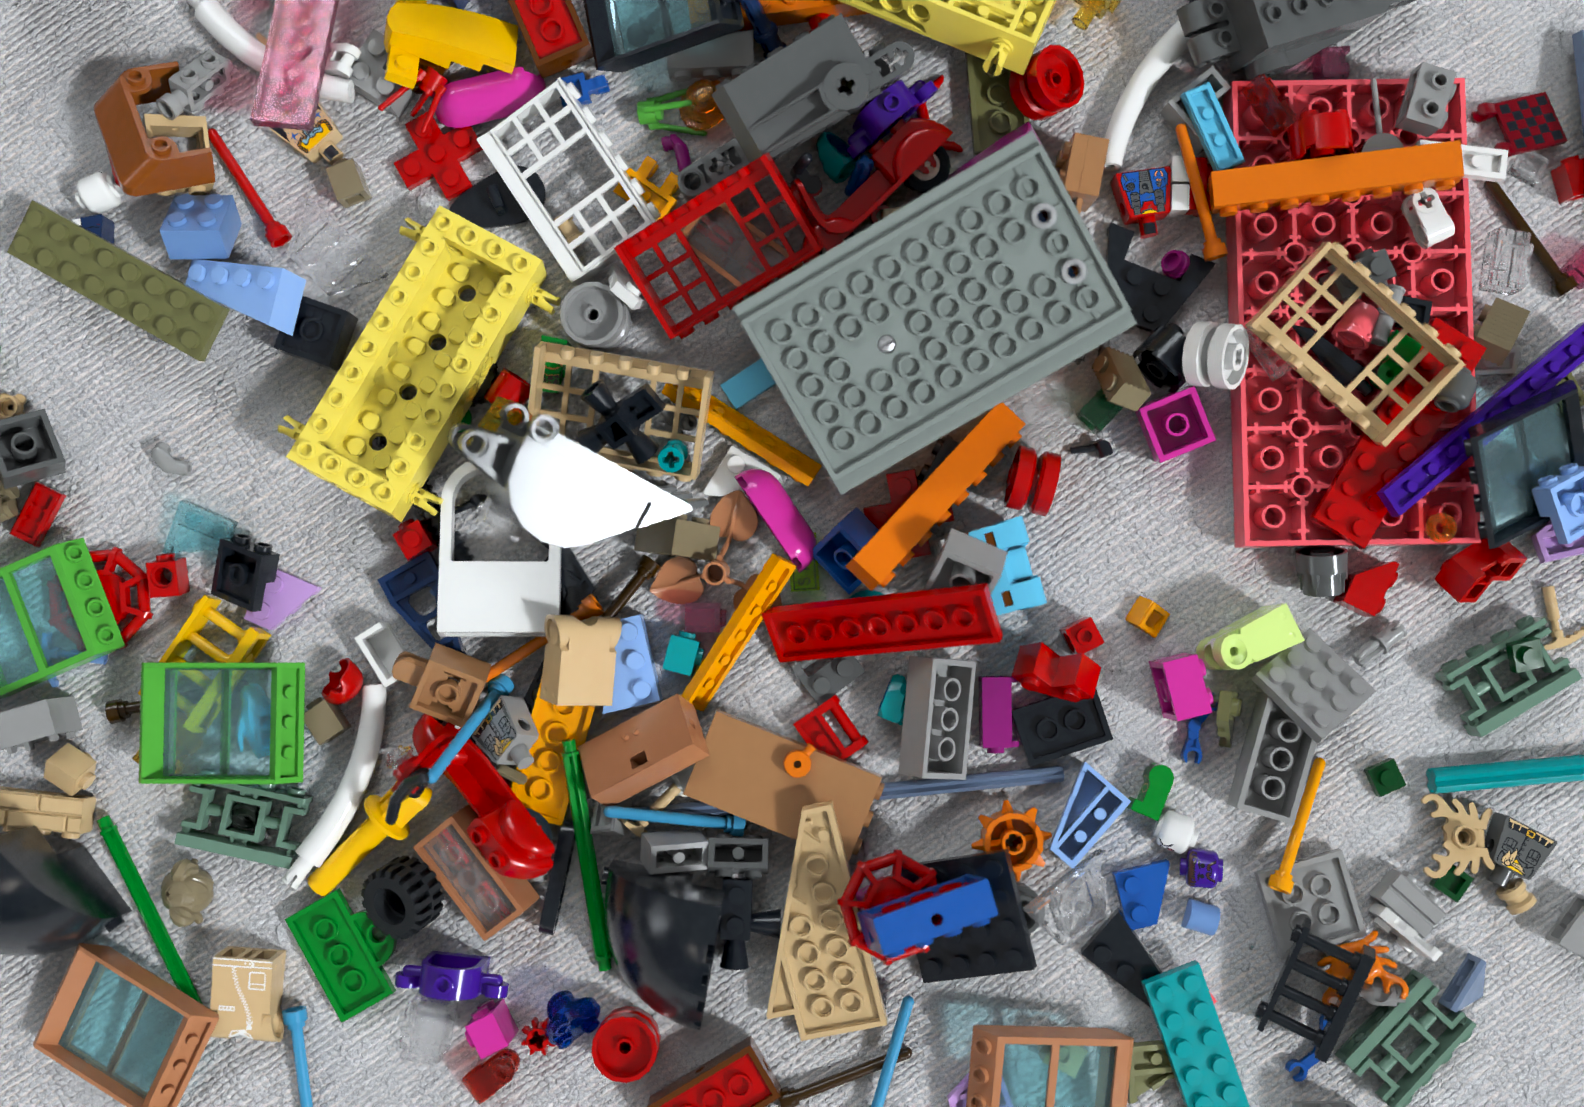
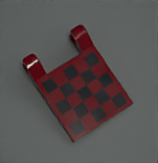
M1546 92L1498 103H1481L1477 106L1478 111H1474L1471 114L1475 123H1481L1493 117L1496 118L1506 142L1497 143L1494 149L1508 150V157L1565 144L1568 141Z

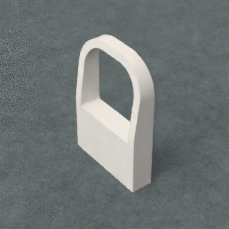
M466 462L449 476L441 495L443 502L441 504L437 633L440 637H546L544 629L545 617L549 614L561 615L560 546L549 544L548 561H454L456 496L461 486L467 480L476 475L483 474L470 462Z

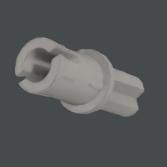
M1392 621L1389 626L1377 635L1372 634L1370 640L1352 654V659L1358 666L1365 667L1379 655L1387 654L1392 645L1407 635L1405 627L1401 624L1397 628L1400 622Z

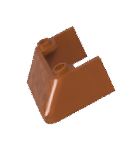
M177 61L125 70L94 105L95 117L119 185L127 195L144 196L216 182L213 155L210 147L179 152L177 144L168 137L148 138L136 105L156 102L165 93L171 94L168 79L180 71Z

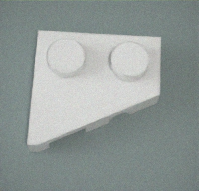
M613 263L607 271V274L610 276L608 278L610 291L632 310L650 308L634 280Z
M731 446L703 491V494L706 496L724 497L736 490H741L745 494L734 477L749 469L765 470L774 475L778 481L781 475L734 446Z
M1375 902L1368 909L1376 917L1373 922L1387 934L1391 931L1398 938L1395 942L1409 954L1415 951L1434 962L1442 954L1438 948L1427 944L1421 939L1417 931L1386 906Z

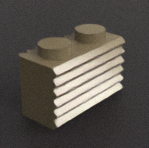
M1496 297L1491 306L1485 304L1477 319L1482 324H1475L1473 327L1474 341L1487 348L1481 359L1485 358L1486 361H1491V363L1501 366L1513 348L1531 311Z
M1109 346L1104 349L1092 364L1091 369H1094L1093 372L1097 376L1098 383H1100V387H1102L1103 394L1106 395L1105 398H1107L1108 402L1135 412L1151 395V391L1133 355L1129 356V354H1124V352L1120 353L1119 350L1116 351L1115 348L1111 349Z

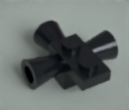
M603 379L596 381L582 393L580 399L600 413L601 417L596 425L578 432V441L581 446L597 454L607 443L613 450L625 443L638 465L650 459L657 452L659 445L639 430L641 424L662 412L666 406L648 383L617 403Z
M723 878L722 890H725L718 927L720 940H726L720 962V967L723 969L744 970L749 968L745 941H750L751 932L780 939L781 909L752 913L753 879Z

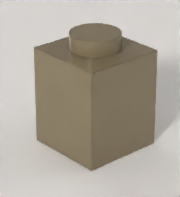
M353 158L339 159L332 164L333 166L325 168L336 199L345 208L372 199L361 167Z
M322 697L315 699L306 706L308 711L304 713V723L319 745L329 743L352 727L340 707L328 703Z

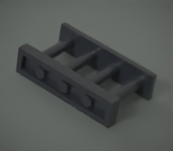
M1305 917L1302 926L1299 924L1295 925L1290 937V941L1294 942L1267 1002L1260 1001L1254 1017L1259 1019L1257 1030L1263 1032L1269 1020L1312 1041V1045L1316 1046L1315 1058L1327 1063L1374 965L1376 949L1364 944L1360 953L1357 951L1354 953L1349 952L1309 933L1311 919ZM1303 944L1349 964L1348 968L1352 970L1348 979L1344 977L1342 979L1337 978L1297 959ZM1291 970H1295L1335 989L1336 994L1340 995L1336 1004L1330 1003L1328 1005L1286 985L1285 983ZM1279 996H1284L1323 1015L1324 1020H1327L1324 1029L1318 1028L1315 1030L1274 1010Z

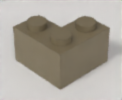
M681 514L637 528L634 550L713 561L717 555L720 527L709 525V519L692 517V521H687L688 515Z

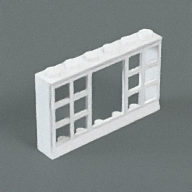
M559 77L557 78L558 80L476 140L571 283L580 285L619 258L614 247L656 222L661 217V214L652 202L647 204L642 196L645 193L644 188L636 178L631 180L626 172L629 166L620 154L615 156L610 146L613 145L610 137L604 130L599 132L594 122L597 121L594 113L588 106L583 108L578 99L581 97L578 89L572 82L567 84ZM562 96L567 106L550 118L545 108ZM572 111L583 128L565 140L555 123ZM540 112L546 122L528 134L523 124ZM550 128L560 145L546 156H543L533 140ZM518 129L523 139L506 150L501 141ZM587 134L615 177L553 221L526 179ZM528 144L538 161L521 173L511 156ZM619 182L630 200L615 211H612L602 194ZM597 199L608 216L593 227H590L580 210ZM635 205L645 223L628 235L617 217ZM575 215L586 232L571 243H568L558 226ZM610 222H613L623 239L608 250H605L595 233ZM590 237L601 255L586 266H583L573 249Z

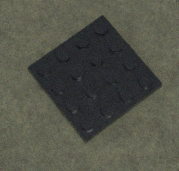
M1008 848L919 862L929 869L934 868L937 872L935 876L937 884L966 874L988 878L999 914L989 918L990 923L986 925L972 927L971 924L961 928L962 933L956 936L945 938L944 935L933 938L934 943L929 945L930 950L926 954L923 952L917 954L923 983L1030 971L1037 967ZM902 867L901 876L915 883L920 878Z

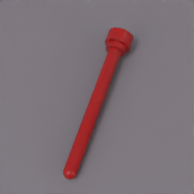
M213 128L208 129L209 141L265 225V237L271 247L277 248L288 243L292 235L287 227L275 221L217 130Z

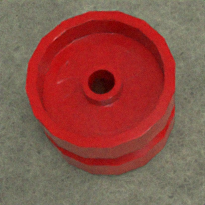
M1049 45L1034 53L1024 75L1011 71L1009 79L1010 93L1016 107L1024 116L1038 121H1043L1077 104L1083 95L1085 84L1083 71L1078 60L1068 49L1061 45Z
M1019 445L1007 477L1004 507L1021 510L1028 499L1029 513L1046 516L1056 492L1061 468V455L1045 451L1037 462L1035 448Z
M625 1006L614 1009L606 1015L593 1038L591 1050L594 1064L601 1074L612 1081L622 1083L639 1080L647 1074L653 1066L659 1051L661 1035L658 1024L648 1012L638 1007Z

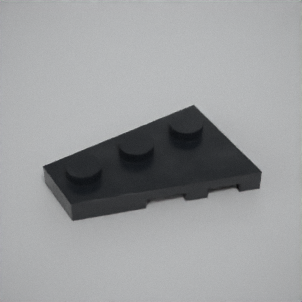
M1117 908L1081 948V954L1150 1007L1141 981L1163 972L1152 956L1148 954L1135 931L1131 929L1121 910Z

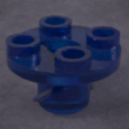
M562 990L554 994L547 1003V1014L550 1021L547 1024L545 1035L551 1044L557 1045L561 1050L568 1048L575 1039L584 1033L593 1032L600 1024L598 1020L600 1006L592 997L575 998L569 990Z

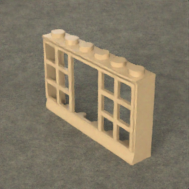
M1330 241L1322 242L1314 253L1245 326L1376 444L1386 447L1466 364L1459 359L1461 353L1449 343L1444 345L1436 338L1439 333L1427 323L1422 325L1414 318L1416 312L1403 302L1399 305L1392 298L1394 293L1389 287L1381 282L1376 284L1369 277L1371 272L1360 262L1354 264L1347 258L1348 251L1336 241L1333 243ZM1325 257L1337 269L1320 285L1308 273ZM1341 274L1345 275L1358 287L1343 304L1327 291L1329 286ZM1304 279L1316 292L1300 307L1288 294ZM1364 293L1396 321L1402 329L1345 388L1306 352ZM1321 295L1337 309L1323 326L1306 313ZM1283 300L1296 313L1280 329L1267 316ZM1300 317L1317 331L1302 348L1285 334ZM1407 333L1424 347L1409 363L1392 350ZM1429 352L1445 366L1430 382L1413 369ZM1386 355L1403 368L1388 385L1372 372ZM1407 374L1411 375L1424 387L1409 404L1393 391ZM1366 376L1382 389L1367 407L1351 393ZM1387 395L1403 408L1388 426L1372 412Z
M541 341L534 347L528 405L529 421L537 414H547L553 418H559V434L565 436L567 420L587 423V428L594 425L595 410L590 406L588 417L568 413L570 393L582 395L586 390L570 387L573 367L593 370L592 384L599 380L601 371L651 380L650 387L655 393L657 381L678 385L676 404L665 403L666 406L664 408L666 411L674 412L672 432L651 428V418L645 422L644 434L649 438L650 435L671 438V440L677 439L695 443L692 462L684 461L680 470L671 473L666 472L659 466L658 456L655 455L638 465L630 451L613 450L610 447H603L597 454L629 472L637 469L646 471L647 475L655 477L663 476V474L675 476L676 480L682 482H690L692 479H697L701 470L715 371ZM545 362L566 365L564 385L543 382ZM684 386L703 389L700 409L682 406ZM543 389L563 392L561 412L541 409ZM681 413L699 416L696 436L678 433Z

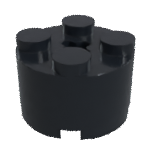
M1170 323L1168 326L1157 327L1133 353L1134 359L1138 356L1140 361L1138 367L1141 373L1159 388L1163 385L1170 387L1168 392L1172 393L1177 392L1186 382L1182 366L1183 347L1186 337L1178 325Z

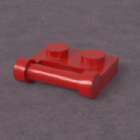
M835 694L794 722L793 725L806 744L810 743L818 750L845 760L864 747L869 741L865 735L861 736L839 704L841 700ZM830 710L852 743L844 747L822 714Z

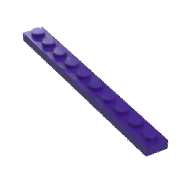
M1584 322L1576 325L1376 492L1392 517L1401 516L1470 458L1466 457L1463 439L1469 438V427L1554 387L1584 361ZM1502 430L1481 439V447Z

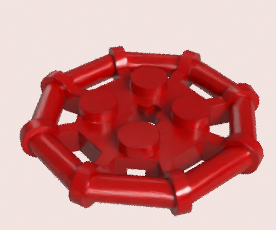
M113 547L108 550L89 551L93 562L106 561L104 570L96 571L117 625L127 617L128 613L135 615L120 632L125 647H127L130 639L148 619H152L154 614L151 612L147 572H144L130 560L121 548ZM118 564L133 578L126 581L123 577L117 575L114 572L116 565ZM56 575L52 580H48L47 586L50 587L51 619L49 623L51 627L55 626L78 646L79 651L85 652L87 650L80 632L68 622L70 618H74L68 601V611L64 612V591L58 575ZM136 585L138 608L131 606L130 588Z
M894 849L892 853L874 859L857 862L855 864L856 869L841 898L837 899V905H840L849 936L847 941L851 947L856 946L883 961L884 965H891L894 961L921 952L926 954L930 950L929 945L921 948H916L915 945L904 949V954L894 958H887L886 955L883 956L868 949L862 929L859 930L853 907L862 908L863 911L920 891L925 885L926 888L937 885L935 877L937 872L934 868L929 869L906 856L900 849ZM893 866L892 875L876 879L871 873ZM902 867L920 878L915 883L901 876ZM864 878H866L870 885L862 901L853 900Z

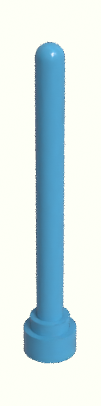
M500 674L488 683V694L428 771V783L433 784L439 779L501 695L509 696L514 689V683L509 677Z
M610 805L606 806L603 811L604 815L609 818L724 829V832L737 837H742L745 830V819L733 814L717 817Z
M907 995L902 1000L871 1107L884 1106L914 1005L912 996Z
M306 1006L290 1007L282 1011L283 1024L287 1025L288 1030H291L300 1106L313 1107L303 1033L305 1021L308 1019Z

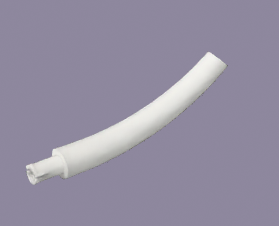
M186 0L195 9L196 20L225 49L252 69L284 86L312 96L352 104L354 102L355 87L352 80L315 71L278 54L241 27L217 0Z
M1179 20L1158 40L1139 64L1115 106L1104 136L1105 139H1109L1104 171L1121 169L1130 134L1145 102L1168 69L1188 49L1186 42L1197 36L1184 37Z
M381 682L362 686L359 727L346 771L321 818L295 852L299 857L281 878L287 885L291 881L290 887L295 890L298 889L300 883L313 866L320 868L345 833L366 793L378 759L385 725L386 688Z

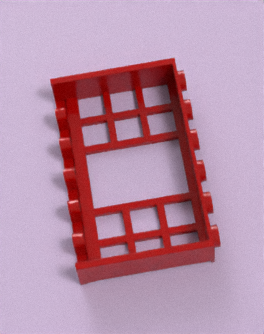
M767 152L614 247V250L671 340L676 336H679L680 339L689 336L696 331L693 327L701 321L705 325L720 317L718 311L727 306L729 310H732V307L744 301L743 296L750 292L754 294L768 287V282L775 277H778L779 280L795 271L793 267L803 261L805 265L819 257L818 252L822 250L823 244L782 177L771 155ZM770 174L781 194L765 203L755 183ZM749 187L760 207L742 218L731 198ZM785 199L796 219L780 228L770 208ZM725 202L765 268V271L721 296L681 229ZM764 212L775 232L756 242L745 223ZM800 225L810 244L794 252L784 233ZM676 233L687 252L669 262L658 243ZM778 237L789 257L771 267L760 248ZM652 247L663 267L646 276L635 257ZM690 257L701 277L683 286L673 267ZM667 271L678 290L660 300L650 281ZM705 281L716 300L698 310L688 291ZM682 295L693 314L675 324L664 305Z

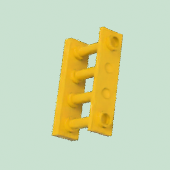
M204 595L195 602L191 615L158 663L187 662L183 658L192 644L217 662H254L271 637V634L262 628L249 627L247 630L242 629L216 610L222 601L221 599ZM209 620L238 640V645L232 654L228 655L200 635V632ZM178 670L205 689L204 696L197 704L178 692V707L188 713V720L184 727L191 732H207L222 710V670L213 680L199 670ZM232 670V694L248 670Z

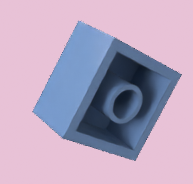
M182 194L174 196L159 231L170 259H229L242 222L233 195Z

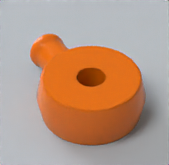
M808 743L803 750L790 751L783 761L785 772L794 778L806 776L812 766L810 755L816 748ZM800 761L801 765L799 767H796L794 765V762Z

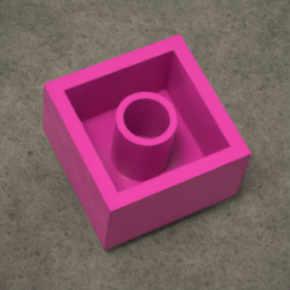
M1186 386L1177 392L1159 397L1143 404L1135 411L1155 462H1165L1216 441L1195 386Z
M1181 653L1149 661L1163 718L1181 721L1212 713L1213 695L1210 688L1205 686L1203 676H1206V668L1201 658L1198 659L1197 654Z

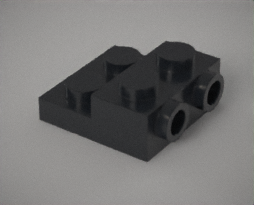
M234 534L231 538H220L211 594L251 612L261 611L266 583L275 582L280 554L272 551L273 546L264 542L252 543V537L246 534Z

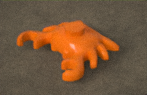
M1372 931L1369 935L1358 941L1338 944L1337 946L1352 953L1355 951L1360 953L1364 944L1369 946L1377 938L1378 931ZM1380 945L1369 946L1376 949V960L1365 983L1371 985L1374 979L1379 977L1382 980L1383 991L1386 994L1389 993V988L1392 984H1398L1402 988L1401 1000L1406 999L1409 993L1406 981L1399 976L1387 972L1382 967L1386 965L1396 969L1397 964L1388 958L1377 956L1378 953H1387L1389 948ZM1332 956L1324 957L1317 962V965L1320 967L1331 964L1330 968L1325 972L1340 979L1342 977L1348 979L1352 970L1348 968L1349 964ZM1328 987L1323 994L1322 1002L1329 1005L1331 997L1339 998L1340 995L1336 994L1335 989Z

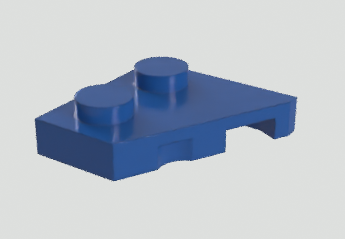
M1163 859L1112 872L1121 911L1131 929L1136 930L1157 925L1170 867L1169 860Z

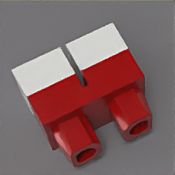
M1172 156L1166 163V166L1171 168L1170 212L1166 217H1177L1178 215L1199 217L1183 157ZM1195 157L1211 211L1207 183L1213 168L1211 164L1207 163V158Z

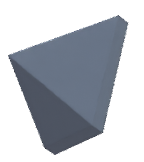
M1468 953L1438 1003L1456 1013L1483 997L1486 962Z

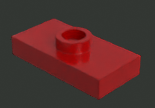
M36 482L9 534L33 546L40 547L66 495L41 482Z

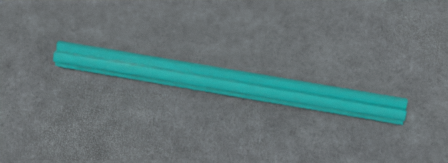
M1584 755L1428 768L1426 771L1428 778L1427 787L1430 793L1434 792L1437 794L1583 781Z

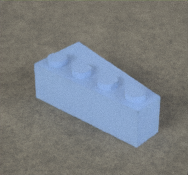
M192 259L185 284L223 305L293 336L306 279L279 267Z

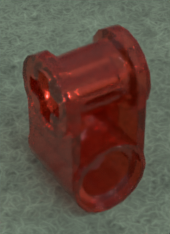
M512 1049L500 1050L487 1061L470 1070L461 1081L475 1101L481 1104L513 1079L515 1072L520 1066V1057ZM506 1064L509 1066V1068L504 1067L503 1069L500 1067V1065L505 1066Z

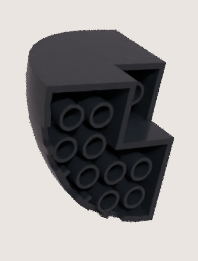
M36 825L0 834V954L33 956L59 952L77 946L79 943L89 941L106 930L110 933L125 923L123 917L132 910L85 846L56 854Z
M613 860L609 867H604L601 884L606 885L605 928L610 951L616 966L633 992L650 1008L673 1022L700 1030L725 890L693 885V874L690 873L649 874L641 864Z

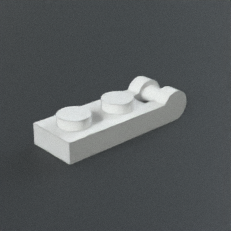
M310 42L300 65L328 75H339L349 79L353 72L351 66L354 60L357 61L359 59L361 51L349 43Z

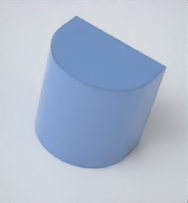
M1189 898L1181 926L1213 936L1219 926L1220 908Z

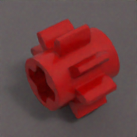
M534 1017L531 1022L532 1027L524 1026L522 1032L527 1037L523 1039L521 1045H528L531 1049L530 1055L534 1054L535 1051H541L543 1056H545L548 1052L547 1045L551 1047L556 1046L558 1041L552 1036L558 1031V1027H551L549 1017L545 1021L540 1022L537 1017ZM537 1031L539 1035L546 1036L543 1041L540 1037L535 1038L534 1035Z

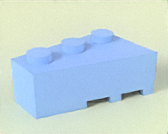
M643 614L620 619L622 631L620 639L614 648L616 651L613 701L612 706H603V714L663 699Z
M1083 762L1048 848L1073 869L1131 801L1089 764Z

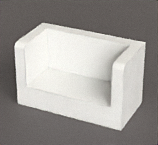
M379 622L354 638L385 688L394 687L402 682L393 677L392 668L398 655L406 650L388 622Z

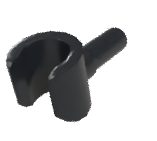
M1106 440L1086 446L1070 447L1071 454L1096 451L1098 459L1113 454L1111 444Z
M476 494L470 498V501L456 506L455 514L475 507L478 513H482L490 508L492 503L487 495Z

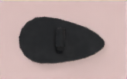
M517 166L521 173L528 169L527 167ZM498 172L491 174L466 190L449 208V211L483 229L511 226L529 221V218ZM533 173L526 180L544 206L546 199L545 185L539 175Z

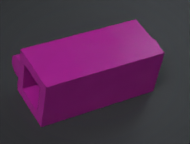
M978 676L979 746L987 748V753H1005L1004 748L1019 747V741L1012 740L1011 682H1018L1012 676Z

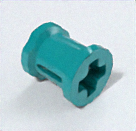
M669 440L658 455L659 466L666 472L671 473L680 470L684 460L688 457L687 445L681 440Z

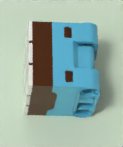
M1023 516L1004 520L994 525L965 533L1008 552L1002 575L991 593L997 616L1047 603L1041 579L1037 575H1033L1025 546L1028 545L1030 540ZM946 538L932 544L936 559Z

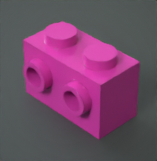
M490 999L477 1007L478 1010L471 1014L472 1019L465 1026L467 1042L472 1048H476L480 1059L507 1047L519 1030L504 999L497 1002Z

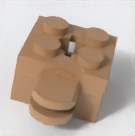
M1075 132L1069 142H1064L1062 150L1058 151L1055 167L1059 168L1058 175L1080 214L1081 211L1086 212L1099 197L1109 139Z
M435 643L429 660L407 651L400 653L393 665L392 674L395 679L416 686L409 708L462 728L472 715L486 684L492 664Z

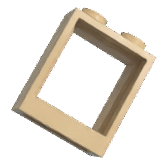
M144 114L142 124L148 138L153 136L196 138L197 149L210 147L206 116L179 115L174 120H169L162 114ZM214 183L160 192L158 195L172 196L176 193L206 195L211 192Z

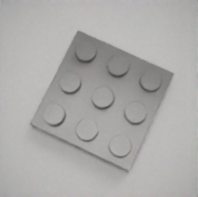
M1309 628L1302 634L1305 641L1283 650L1259 670L1251 680L1318 744L1371 697L1376 690Z
M1337 848L1295 860L1291 871L1292 881L1294 882L1291 894L1281 893L1267 886L1270 875L1274 874L1275 870H1279L1280 865L1254 872L1278 956L1282 960L1287 958L1294 943L1290 941V937L1295 925L1299 924L1302 926L1305 917L1311 919L1309 933L1334 945L1367 936L1341 849ZM1303 944L1299 955L1317 949Z

